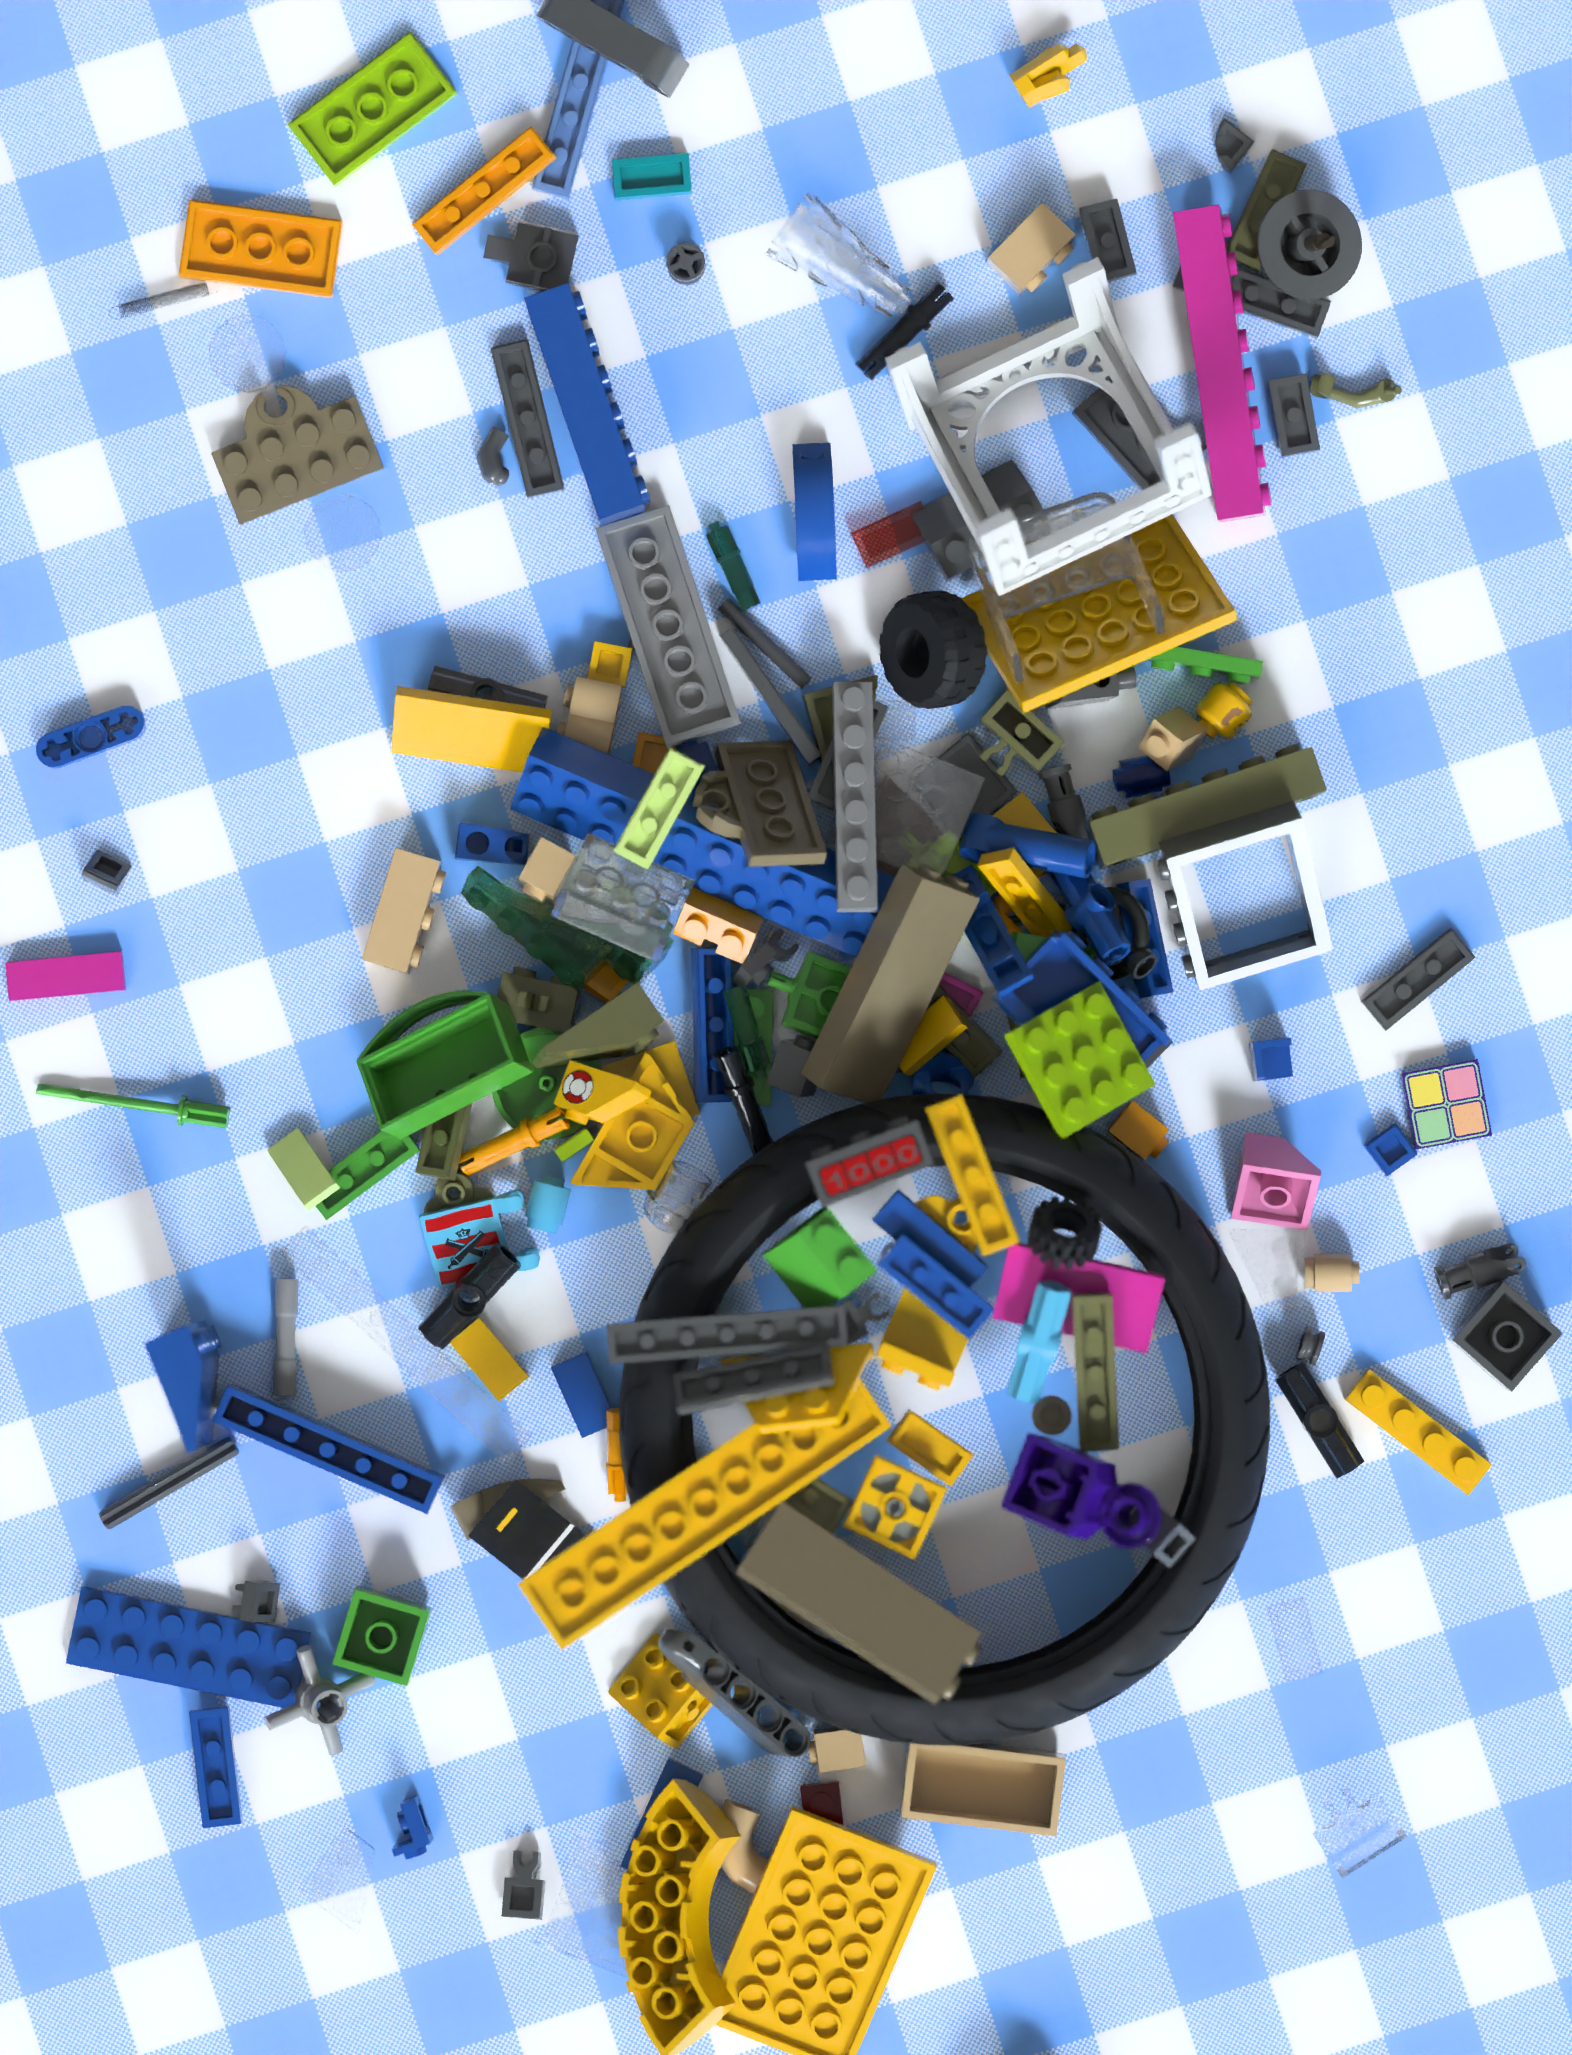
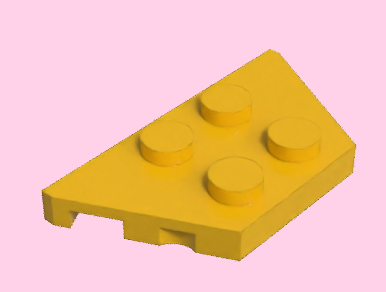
M645 1052L630 1080L636 1081L650 1089V1097L603 1124L570 1183L583 1186L644 1190L657 1189L695 1122L651 1055Z
M872 1343L830 1347L835 1380L834 1385L744 1402L761 1433L840 1425L847 1412L848 1401L855 1395L861 1383L859 1377L867 1360L872 1361L874 1357ZM770 1354L721 1359V1364Z

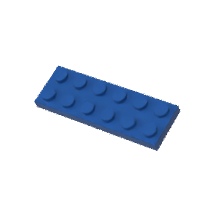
M82 1586L65 1664L285 1708L296 1703L295 1693L303 1675L296 1650L299 1647L309 1645L311 1632L262 1622L239 1620L238 1617Z

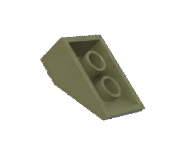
M637 982L544 1046L532 1063L536 1068L569 1064L570 1060L579 1063L622 1057L630 1050L634 1055H637L654 1042L653 1040L660 1035L657 1029L665 1020Z

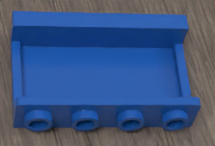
M1053 930L1025 960L1034 979L1002 997H999L997 992L990 997L1018 1026H1021L1100 981L1143 1062L1160 1045L1166 1046L1171 1041L1164 1033L1168 1028L1166 1024L1152 1012L1146 1015L1137 1006L1141 1001L1139 997L1125 985L1119 988L1110 979L1113 975L1111 969L1098 958L1092 961L1083 952L1086 945L1071 931L1065 934L1062 931Z

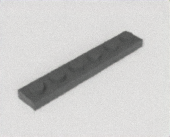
M845 1305L606 1324L609 1364L794 1350L828 1343L829 1347L848 1345Z

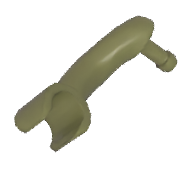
M1315 374L1310 385V393L1313 396L1332 399L1353 408H1364L1389 402L1402 392L1401 386L1396 385L1391 379H1383L1361 391H1349L1335 386L1336 377L1329 374Z

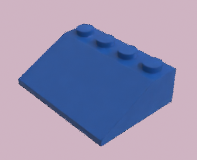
M205 1320L188 1324L143 1343L188 1454L212 1443L214 1422H212L215 1414L219 1366L217 1348L222 1347L214 1325L207 1327Z

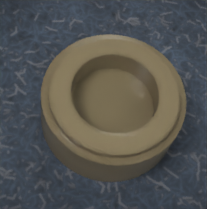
M1047 1395L1042 1397L1039 1403L1034 1404L1031 1417L1033 1424L1040 1432L1046 1435H1058L1064 1432L1070 1425L1072 1413L1070 1406L1064 1399L1055 1395Z

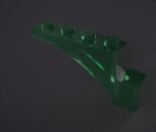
M477 866L468 874L460 893L466 898L471 907L481 910L495 922L501 932L511 935L525 947V950L531 957L541 960L554 971L561 982L571 985L578 992L607 963L613 967L614 972L620 978L628 980L633 985L637 982L640 985L666 958L674 942L673 939L645 916L640 921H620L572 914L522 895L498 881L480 866Z

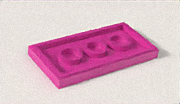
M1020 1242L1008 1247L992 1318L1023 1325L1024 1319L1028 1320L1038 1281L1050 1280L1061 1283L1071 1289V1297L1061 1330H1063L1062 1334L1074 1337L1072 1293L1112 1292L1115 1346L1143 1353L1148 1352L1165 1275L1093 1259L1090 1263L1086 1261L1085 1266L1080 1268L1076 1263H1074L1073 1269H1066L1065 1263H1060L1059 1268L1052 1267L1053 1261L1050 1259L1046 1264L1040 1261L1041 1253L1034 1256L1031 1252L1032 1246H1028L1026 1243Z

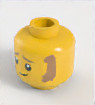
M1230 682L1228 685L1216 683L1196 704L1195 711L1200 718L1198 722L1208 729L1206 735L1213 740L1218 735L1223 739L1229 740L1251 719L1252 710L1249 706L1253 702L1233 682Z

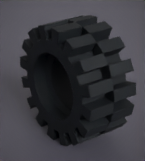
M1053 1196L1050 1199V1203L1044 1199L1040 1202L1039 1206L1036 1205L1027 1235L1028 1246H1032L1031 1252L1034 1256L1041 1253L1040 1261L1046 1264L1050 1259L1053 1261L1052 1267L1059 1268L1060 1263H1065L1066 1269H1073L1074 1263L1079 1268L1085 1266L1086 1261L1090 1263L1097 1253L1103 1230V1223H1100V1214H1094L1095 1208L1091 1205L1084 1208V1201L1081 1199H1077L1076 1203L1070 1202L1071 1196H1064L1063 1201H1059L1058 1196ZM1054 1229L1068 1230L1075 1235H1064Z

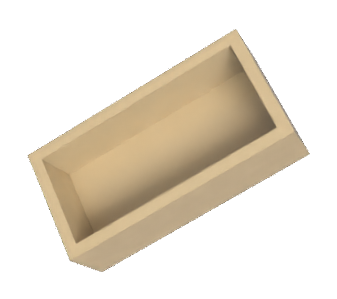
M908 1743L900 1816L906 1819L1057 1837L1066 1757L1063 1753L981 1743L969 1745H920Z

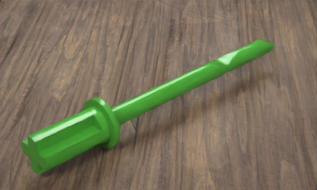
M41 1083L37 1085L35 1092L37 1095L176 1115L178 1126H183L184 1123H192L226 1129L230 1121L231 1107L188 1100V1097L182 1095L179 1104Z

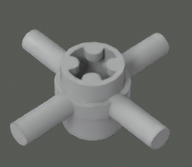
M305 1645L296 1650L305 1678L296 1689V1703L264 1716V1722L268 1730L271 1731L304 1717L310 1723L320 1725L328 1754L331 1756L338 1755L343 1752V1746L336 1725L346 1716L348 1709L346 1697L375 1685L376 1681L373 1676L363 1673L339 1684H336L327 1677H321L310 1645ZM318 1700L322 1705L319 1708L316 1707V1703L318 1702Z

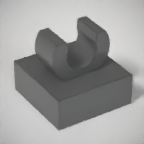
M245 1581V1583L235 1585V1590L243 1591L242 1605H232V1610L240 1613L239 1620L275 1622L280 1583Z

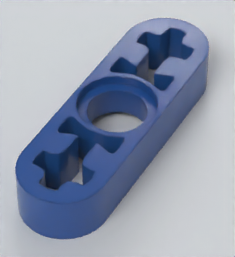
M121 706L45 734L37 743L36 754L44 765L54 769L62 768L138 740L145 732L146 720L143 714L136 708ZM127 714L130 718H137L138 723L133 725V733L128 734L124 729L112 732L116 740L110 742L109 731L102 723L104 720L109 719V725L113 727L123 722L122 715ZM95 726L102 733V740L95 748H86L81 743L80 736L86 727ZM73 732V742L80 751L79 754L73 756V749L68 748L60 752L61 759L55 761L51 756H45V751L50 749V741L54 740L58 745L69 743L70 741L66 735Z

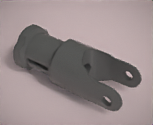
M1071 764L1061 765L1037 773L1039 779L1044 781L1050 801L1047 807L1056 831L1059 834L1089 839L1085 828L1086 813L1080 795L1075 793L1069 771L1072 769Z
M1508 1243L1466 1256L1463 1262L1446 1268L1441 1266L1435 1267L1434 1274L1444 1300L1451 1298L1453 1293L1470 1287L1479 1289L1519 1274L1526 1268V1261L1524 1258L1517 1256V1246L1513 1243ZM1508 1249H1512L1509 1254L1506 1253ZM1517 1263L1520 1264L1518 1268H1514Z

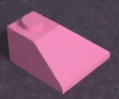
M1245 1132L1237 1169L1231 1219L1308 1230L1321 1178V1170L1285 1138Z

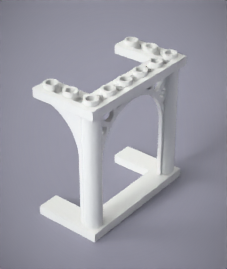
M1098 257L1088 262L1079 263L1072 267L1071 270L1062 274L1073 314L1072 317L1064 321L1054 322L1045 330L1028 338L1018 339L1011 346L994 354L985 355L978 359L977 362L959 371L949 372L938 381L934 379L927 353L921 342L910 347H902L893 355L885 358L904 419L910 431L917 430L979 546L992 585L998 596L1211 495L1198 434L1191 422L1175 430L1171 426L1120 334L1105 270ZM1084 348L1087 350L1086 358L1079 366L1070 367L1066 364L1067 356ZM1057 362L1056 364H1054V365H1052V366L1046 367V366H1048V365H1050V364H1052V363ZM1096 363L1097 368L1101 369L1102 371L1098 373H1092L1090 372V370ZM1054 377L1073 378L1091 383L1104 390L1119 405L1161 482L1024 547L1017 521L1011 509L1000 512L977 468L975 442L979 427L995 403L1010 391L1026 383ZM989 394L987 397H985V398H983V399H979V398H981V397H983V396ZM966 404L975 409L974 415L965 419L956 418L950 414V412ZM967 429V434L959 439L958 430Z

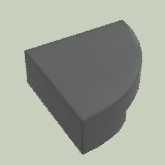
M1225 118L1222 120L1216 134L1215 150L1220 164L1230 174L1255 141Z

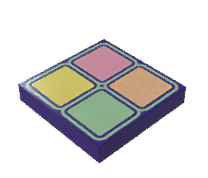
M1478 1059L1400 1074L1415 1150L1492 1136Z

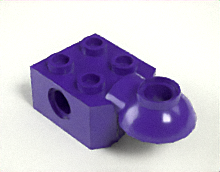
M1028 1433L1000 1506L1012 1513L1070 1537L1088 1539L1102 1527L1111 1542L1118 1547L1127 1549L1141 1547L1150 1541L1160 1527L1162 1516L1160 1503L1151 1490L1142 1484L1131 1482L1118 1486L1114 1464L1051 1437ZM1137 1508L1139 1516L1137 1522L1133 1525L1131 1523V1513Z

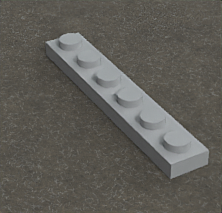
M833 682L832 715L837 912H876L878 907L872 682Z

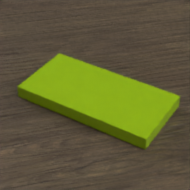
M409 31L287 125L332 185L337 187L458 94L411 31Z

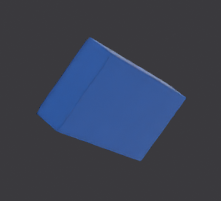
M587 1351L552 1366L551 1370L581 1438L583 1439L607 1428L606 1411L611 1408V1405Z

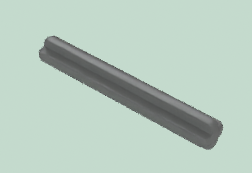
M231 1437L222 1439L101 1510L99 1517L103 1525L107 1529L116 1527L237 1456L239 1449L235 1441Z

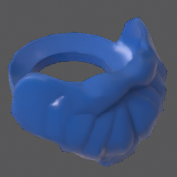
M944 1051L937 1053L912 1075L911 1080L913 1095L937 1093L931 1087L930 1082L932 1081L949 1082L960 1088V1091L956 1094H968V1091L974 1084L973 1075L960 1062V1059Z

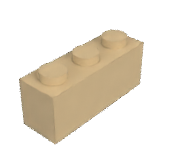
M395 848L361 960L406 974L410 973L411 967L418 968L424 946L418 944L422 930H430L435 914V909L429 907L433 893H441L447 872L441 870V861Z

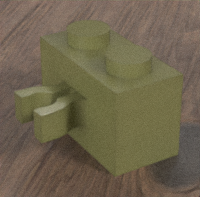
M1008 690L986 712L979 722L1000 741L997 745L987 748L979 758L984 763L992 754H999L1004 747L1009 749L1003 757V765L995 772L1000 777L1007 772L1011 759L1014 756H1017L1037 774L1065 743L1031 711L1023 713L1014 696Z
M514 967L513 974L502 972L497 998L509 1004L516 1023L562 1033L575 1026L582 989L573 987L574 979L552 975L550 982L535 979L537 971Z

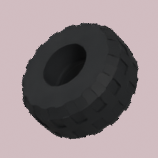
M937 590L908 595L894 604V607L883 622V630L879 638L881 651L879 655L885 671L884 675L893 686V690L897 695L914 707L934 709L959 704L974 693L985 672L987 645L985 644L983 626L980 625L975 611L967 606V603L956 594Z

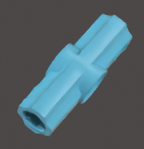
M1050 1280L1038 1281L1028 1320L1024 1319L1015 1351L1017 1358L1007 1387V1395L1017 1401L1028 1404L1040 1402L1050 1364L1055 1362L1063 1333L1061 1326L1071 1297V1289L1061 1283Z

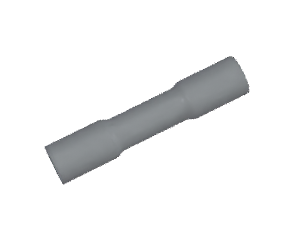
M275 1278L276 1349L273 1361L272 1395L296 1396L297 1362L295 1359L296 1316L298 1314L299 1279Z

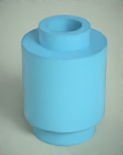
M543 1174L541 1181L533 1180L525 1216L528 1217L527 1227L557 1233L558 1225H563L571 1192L570 1188L564 1187L565 1179Z

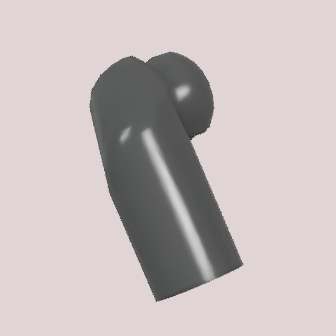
M492 426L476 458L482 478L487 483L502 486L509 479V470L503 467L499 453L509 435Z

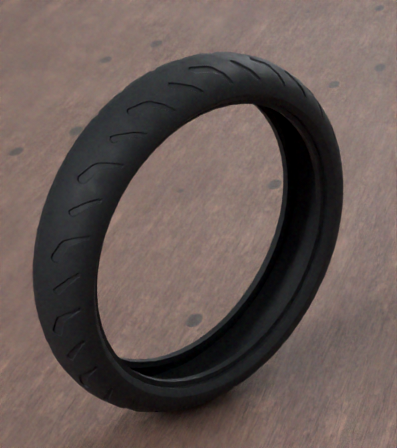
M928 1093L898 1096L859 1104L828 1114L803 1125L767 1145L742 1163L717 1185L693 1211L673 1238L657 1265L640 1302L634 1322L714 1315L725 1292L743 1265L765 1240L790 1218L819 1200L805 1164L812 1160L810 1152L831 1144L835 1151L850 1146L847 1138L870 1130L872 1137L887 1132L884 1124L907 1116L909 1123L918 1120L934 1162L933 1166H946L924 1109L960 1094ZM971 1094L962 1095L992 1171L1009 1174L1039 1184L1063 1197L1071 1196V1201L1076 1203L1077 1199H1081L1084 1201V1208L1089 1205L1095 1208L1094 1214H1100L1101 1222L1124 1242L1147 1271L1165 1275L1162 1295L1176 1322L1186 1352L1192 1382L1194 1407L1192 1453L1186 1483L1173 1519L1196 1539L1170 1568L1153 1554L1143 1570L1118 1598L1096 1617L1069 1635L1038 1650L1009 1660L979 1666L961 1667L956 1674V1677L961 1679V1682L949 1700L942 1696L936 1705L854 1651L816 1634L788 1615L763 1591L735 1574L740 1563L725 1540L663 1582L675 1603L707 1643L742 1675L768 1694L824 1723L860 1735L920 1745L989 1743L1036 1733L1061 1725L1096 1709L1122 1694L1152 1672L1197 1627L1220 1595L1235 1569L1248 1540L1259 1507L1266 1476L1270 1442L1268 1378L1258 1329L1247 1297L1232 1265L1218 1241L1195 1210L1152 1167L1120 1144L1096 1130L1085 1126L1062 1139L1056 1133L1042 1108L998 1097ZM700 1357L624 1363L619 1399V1438L622 1468L631 1506L697 1462L694 1450L692 1413L679 1415L677 1411L673 1374L696 1370Z

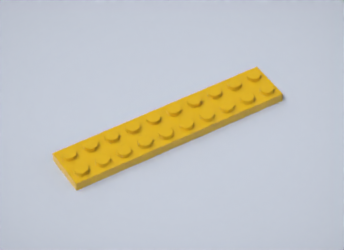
M861 1381L855 1395L849 1399L847 1412L840 1425L761 1433L756 1423H753L518 1582L517 1586L560 1650L562 1651L891 1428L892 1425Z

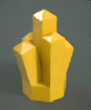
M1058 43L1051 48L1047 47L1036 58L1009 74L1010 79L1029 109L1043 100L1070 91L1071 79L1066 74L1087 61V50L1077 43L1070 48Z

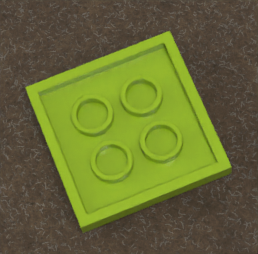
M1100 981L1004 1035L1052 1126L1062 1139L1156 1085Z

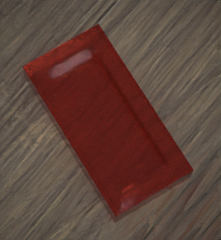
M921 501L850 533L866 569L925 543L911 516L924 509Z

